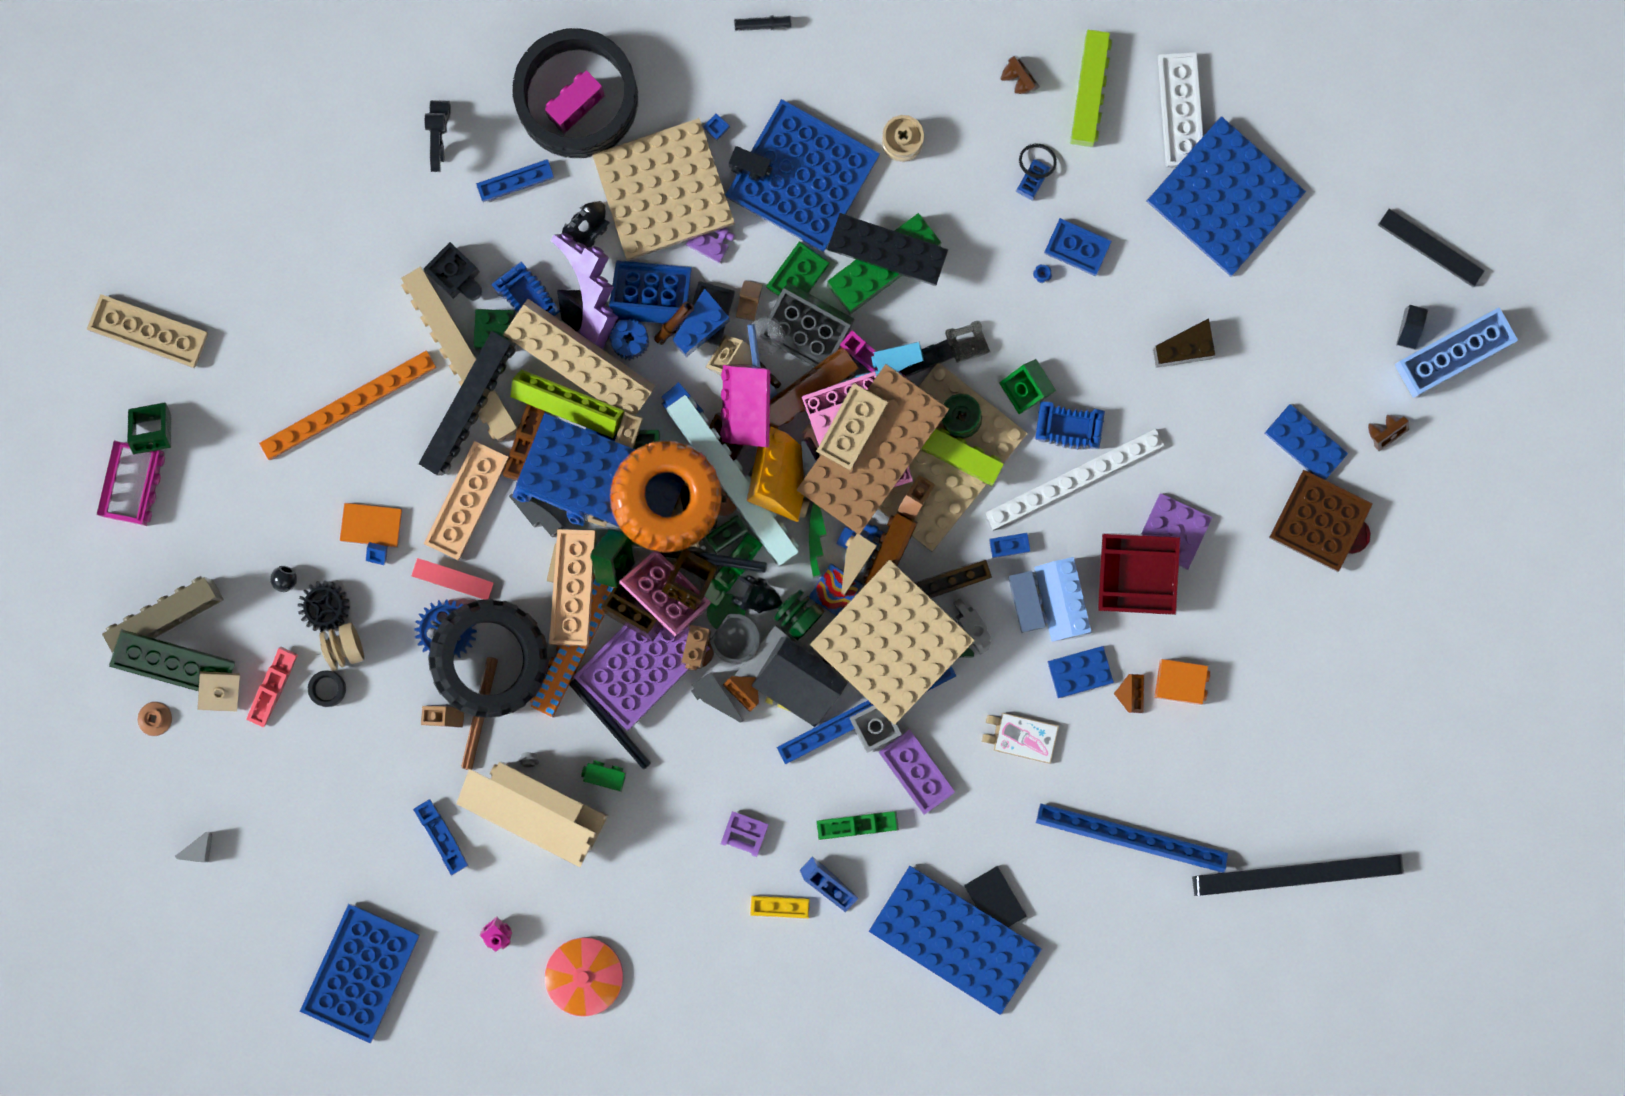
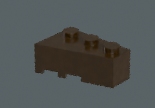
M1209 318L1156 345L1153 348L1156 368L1213 359L1215 350Z
M621 584L617 588H613L601 606L607 616L652 642L663 628V624Z

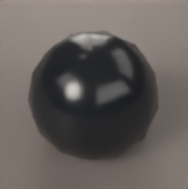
M279 566L271 573L270 583L275 590L288 592L297 584V575L292 568Z

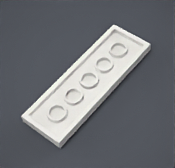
M1196 52L1158 55L1166 167H1176L1203 137Z

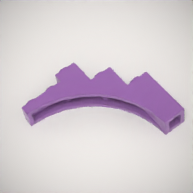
M567 233L554 234L551 242L570 261L581 288L583 319L580 334L603 349L618 318L611 308L605 306L614 288L608 283L606 278L601 276L609 257L603 253L604 251L597 246L587 248L585 245L575 242L573 237Z

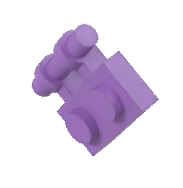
M725 227L714 231L719 234L717 239L705 234L688 240L686 246L720 264L729 248L723 241L725 238L732 241L735 234L729 232V229Z

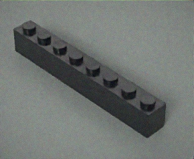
M491 331L419 461V465L437 476L448 473L451 468L450 463L452 459L460 452L462 441H465L469 436L471 425L475 424L478 420L480 409L488 402L487 396L490 391L495 389L497 378L505 371L507 360L514 355L516 343L498 331Z

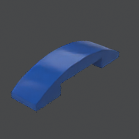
M429 799L413 809L432 839L450 875L452 876L466 868L468 863L432 801Z

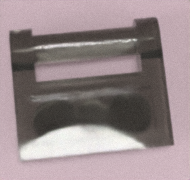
M974 321L971 325L957 329H947L945 332L956 363L990 352L980 321ZM973 332L974 337L957 341V336Z

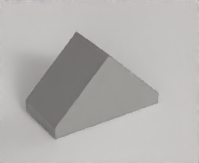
M205 832L175 855L176 859L203 863L209 862L212 834Z

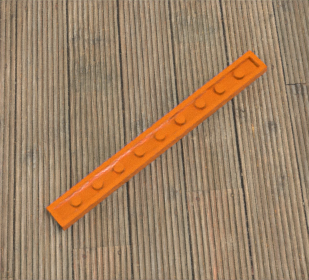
M426 350L263 440L259 444L267 459L271 460L434 370L436 366Z

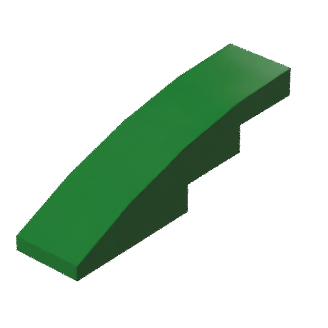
M814 502L810 516L809 556L812 576L816 578L820 577L817 558L824 556L820 537L827 536L821 508Z
M748 533L734 549L730 557L753 560L763 544ZM721 566L705 594L712 607H717L724 595L732 588L738 576L743 574L744 569Z
M897 811L816 821L819 840L899 830Z

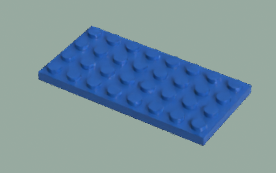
M545 413L516 486L619 527L611 508V485L618 467L635 449ZM663 472L655 475L648 481L645 487V499L653 513L661 517H671L685 482L681 476L675 473Z
M910 865L868 931L999 1015L1004 1011L1042 950L1039 946Z

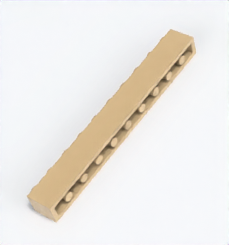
M420 266L401 278L403 281L401 286L406 295L411 294L413 307L416 311H421L423 315L420 317L425 327L430 326L432 339L435 343L439 341L442 347L439 349L444 359L449 358L452 363L449 367L454 375H459L461 378L459 384L462 386L476 358ZM493 390L490 391L487 396L488 402L480 409L478 415L482 423L487 422L490 427L487 431L493 440L497 439L500 443L515 434L518 428L496 391Z

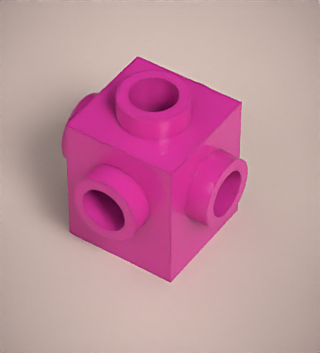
M495 917L482 928L480 937L488 948H492L495 952L500 948L505 949L511 943V928L498 917Z

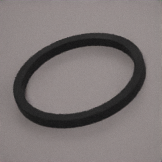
M1030 144L1021 151L1019 165L1028 176L1045 178L1054 172L1057 159L1049 147L1043 144ZM1033 147L1047 150L1053 158V168L1048 173L1041 175L1029 172L1022 163L1024 152Z

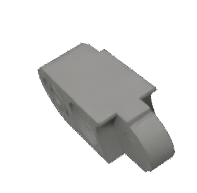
M958 599L954 602V605L960 614L955 618L961 627L975 640L973 645L977 651L983 654L989 650L991 645V637L987 631V626L976 610L972 607L967 608L963 601Z

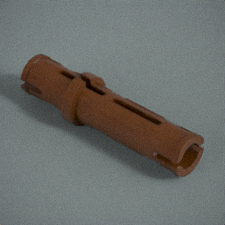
M687 301L684 302L670 320L663 323L662 329L654 336L655 342H660V345H663L670 336H673L681 323L694 311V306L691 303L688 304Z

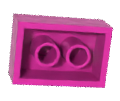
M587 70L584 73L580 72L570 86L566 85L556 99L552 98L546 104L545 111L548 118L565 134L605 97L603 87Z

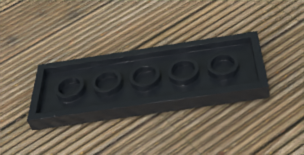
M842 213L839 214L827 250L933 286L937 285L949 250Z

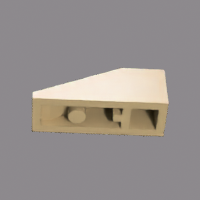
M856 534L855 537L851 535L845 544L848 548L846 550L841 592L844 596L876 549L875 544L859 534Z

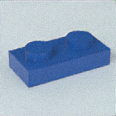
M1027 533L989 539L992 558L1030 552Z

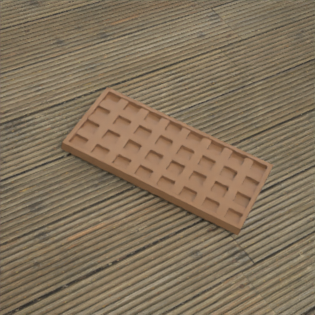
M888 364L884 365L867 389L888 401L851 470L821 454L797 488L798 492L859 535L949 410L947 406Z

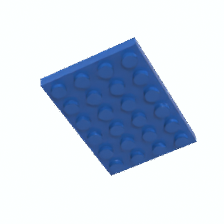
M349 903L299 1012L363 1041L372 1043L420 935Z

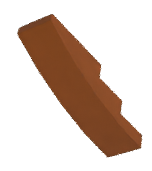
M527 404L503 472L504 477L518 480L546 411Z

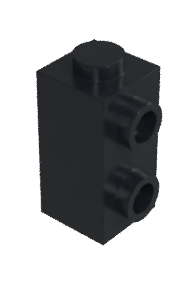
M735 146L728 163L732 172L739 175L742 173L749 175L748 178L759 182V180L764 181L766 177H770L773 170L770 159Z

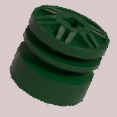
M959 393L945 400L944 405L949 408L942 419L946 431L955 438L960 437L962 439L977 433L982 424V413L975 398L968 394ZM960 414L966 416L965 421L958 420Z
M801 589L791 595L779 607L774 617V620L777 622L783 616L786 618L781 624L782 627L788 623L792 624L788 633L797 641L807 633L825 612L816 603L808 608L806 604L810 599L809 596L800 601L799 599L804 594Z

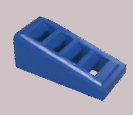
M1034 159L1028 171L1041 175L1048 173L1051 167ZM1036 165L1037 167L1045 171L1041 173L1038 170L1034 169V166ZM1025 174L1016 192L1033 201L1045 178L1038 179ZM1029 178L1037 182V185L1032 184L1027 179ZM1024 184H1026V185H1028L1029 187L1033 188L1034 190L1031 191V190H1029V189H1027V188H1025V187H1023V186H1024Z

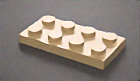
M853 383L816 452L851 470L888 401Z

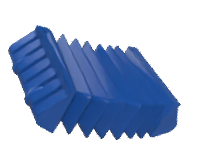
M522 261L491 284L499 296L503 295V299H507V302L510 303L511 307H514L516 312H519L527 299H529L553 316L560 313L555 303H552L553 299L549 298V292H545L546 287L541 286V281L537 280L536 275L532 276V272L527 270Z
M1040 402L1035 440L1041 442L1048 440L1049 444L1054 441L1056 446L1061 442L1063 448L1068 445L1070 449L1074 445L1076 449L1080 446L1083 449L1086 446L1089 449H1100L1105 411L1094 409L1089 413L1087 409L1085 413L1082 410L1078 413L1077 409L1074 412L1070 408L1066 411L1065 407L1061 409L1060 405L1056 408L1052 402Z

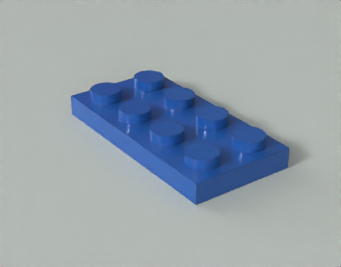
M1291 404L1285 408L1264 433L1310 473L1324 480L1329 477L1348 455L1344 449Z

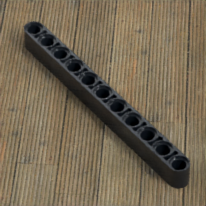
M1402 854L1199 875L1192 876L1194 896L1400 875L1404 874Z

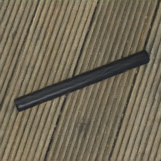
M683 550L660 553L664 557L677 559ZM688 550L713 565L763 573L767 570L766 562Z
M576 679L572 680L569 684L570 687L640 767L646 769L650 766L651 762L598 701Z

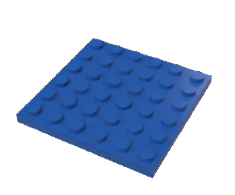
M781 99L751 152L771 160L773 170L770 177H766L764 181L759 180V182L748 178L749 175L744 173L741 175L737 174L726 193V198L825 252L830 243L839 214L846 215L879 158L880 153Z
M1221 116L1146 202L1231 277L1306 191Z

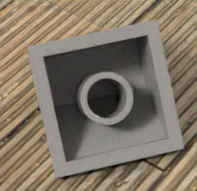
M874 705L850 717L854 729L867 753L902 735L897 724L894 725Z

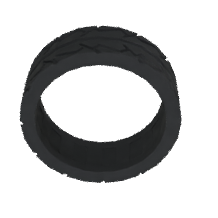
M565 28L543 36L527 49L528 52L523 54L515 70L512 97L522 125L528 135L540 147L554 155L566 158L592 157V154L614 147L624 137L623 135L627 134L637 112L638 88L628 58L623 50L611 39L587 29ZM574 50L593 52L611 62L624 80V97L618 113L606 127L597 133L585 137H562L547 131L531 116L528 107V91L534 75L547 60L560 53Z

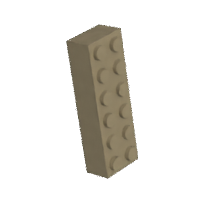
M202 576L197 577L191 581V585L187 587L181 586L174 590L175 593L169 597L165 595L157 600L158 603L155 605L144 606L140 609L141 612L135 616L134 614L128 615L123 618L124 622L108 626L106 632L102 633L112 654L121 629L156 638L223 601L224 599L214 581L206 577L202 578Z

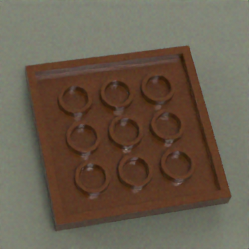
M1303 470L1269 539L1339 572L1373 503Z

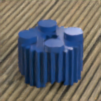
M625 319V321L621 320L614 325L615 329L612 328L610 333V343L618 356L624 357L625 360L627 358L634 360V357L638 358V356H642V353H645L644 351H647L649 336L641 323L635 322L634 319L633 321ZM632 336L634 341L627 343L626 338Z

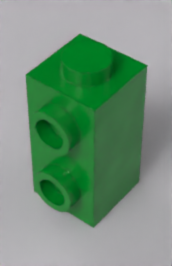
M593 760V764L588 763L587 766L583 767L581 777H584L583 782L622 792L627 774L622 772L623 768L612 765L611 769L604 767L605 763Z

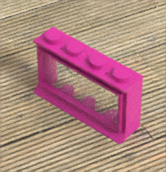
M114 440L96 515L147 526V522H150L152 518L151 505L156 500L155 488L156 485H159L161 479L159 474L160 467L165 462L164 452L157 450L133 455L128 443Z

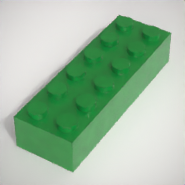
M919 213L895 230L896 232L941 247L942 242ZM854 260L827 281V285L851 315L903 275Z

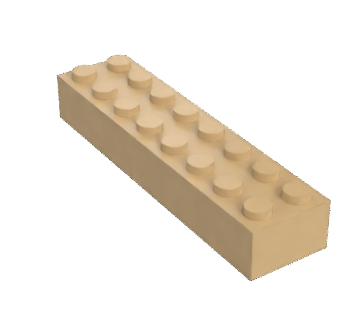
M529 299L524 303L503 334L599 401L622 409L624 413L636 416L655 388L654 384Z

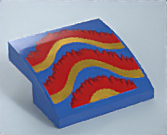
M831 563L809 597L837 616L856 596L863 584L855 579L844 596L841 594L844 571Z

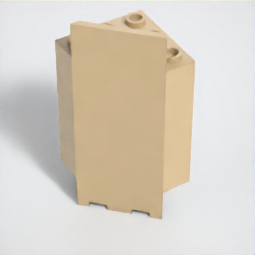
M504 762L494 764L490 771L491 779L469 769L457 800V805L581 867L609 815L598 812L579 801H575L516 771Z

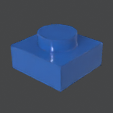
M717 113L703 126V129L716 141L730 128Z
M369 542L366 550V561L385 565L388 547Z

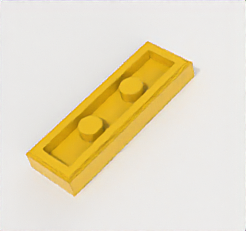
M751 896L750 916L809 918V899Z

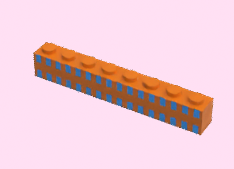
M595 574L593 577L589 645L605 616L601 606L614 588L596 583ZM557 646L556 650L558 653L555 658L552 657L549 661L548 668L550 669L543 679L542 687L536 696L530 700L532 708L550 717H554L589 646Z

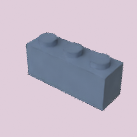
M1032 571L1010 575L1008 579L1021 633L1044 628L1045 623H1047L1046 613L1041 611L1040 605L1043 604L1041 593L1037 594L1036 586H1038V579L1036 574L1033 575Z

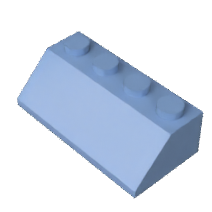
M1074 557L1034 567L1051 641L1089 634L1091 628Z

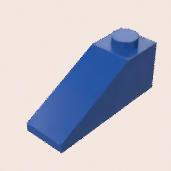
M813 856L799 870L805 882L844 912L858 900V897Z

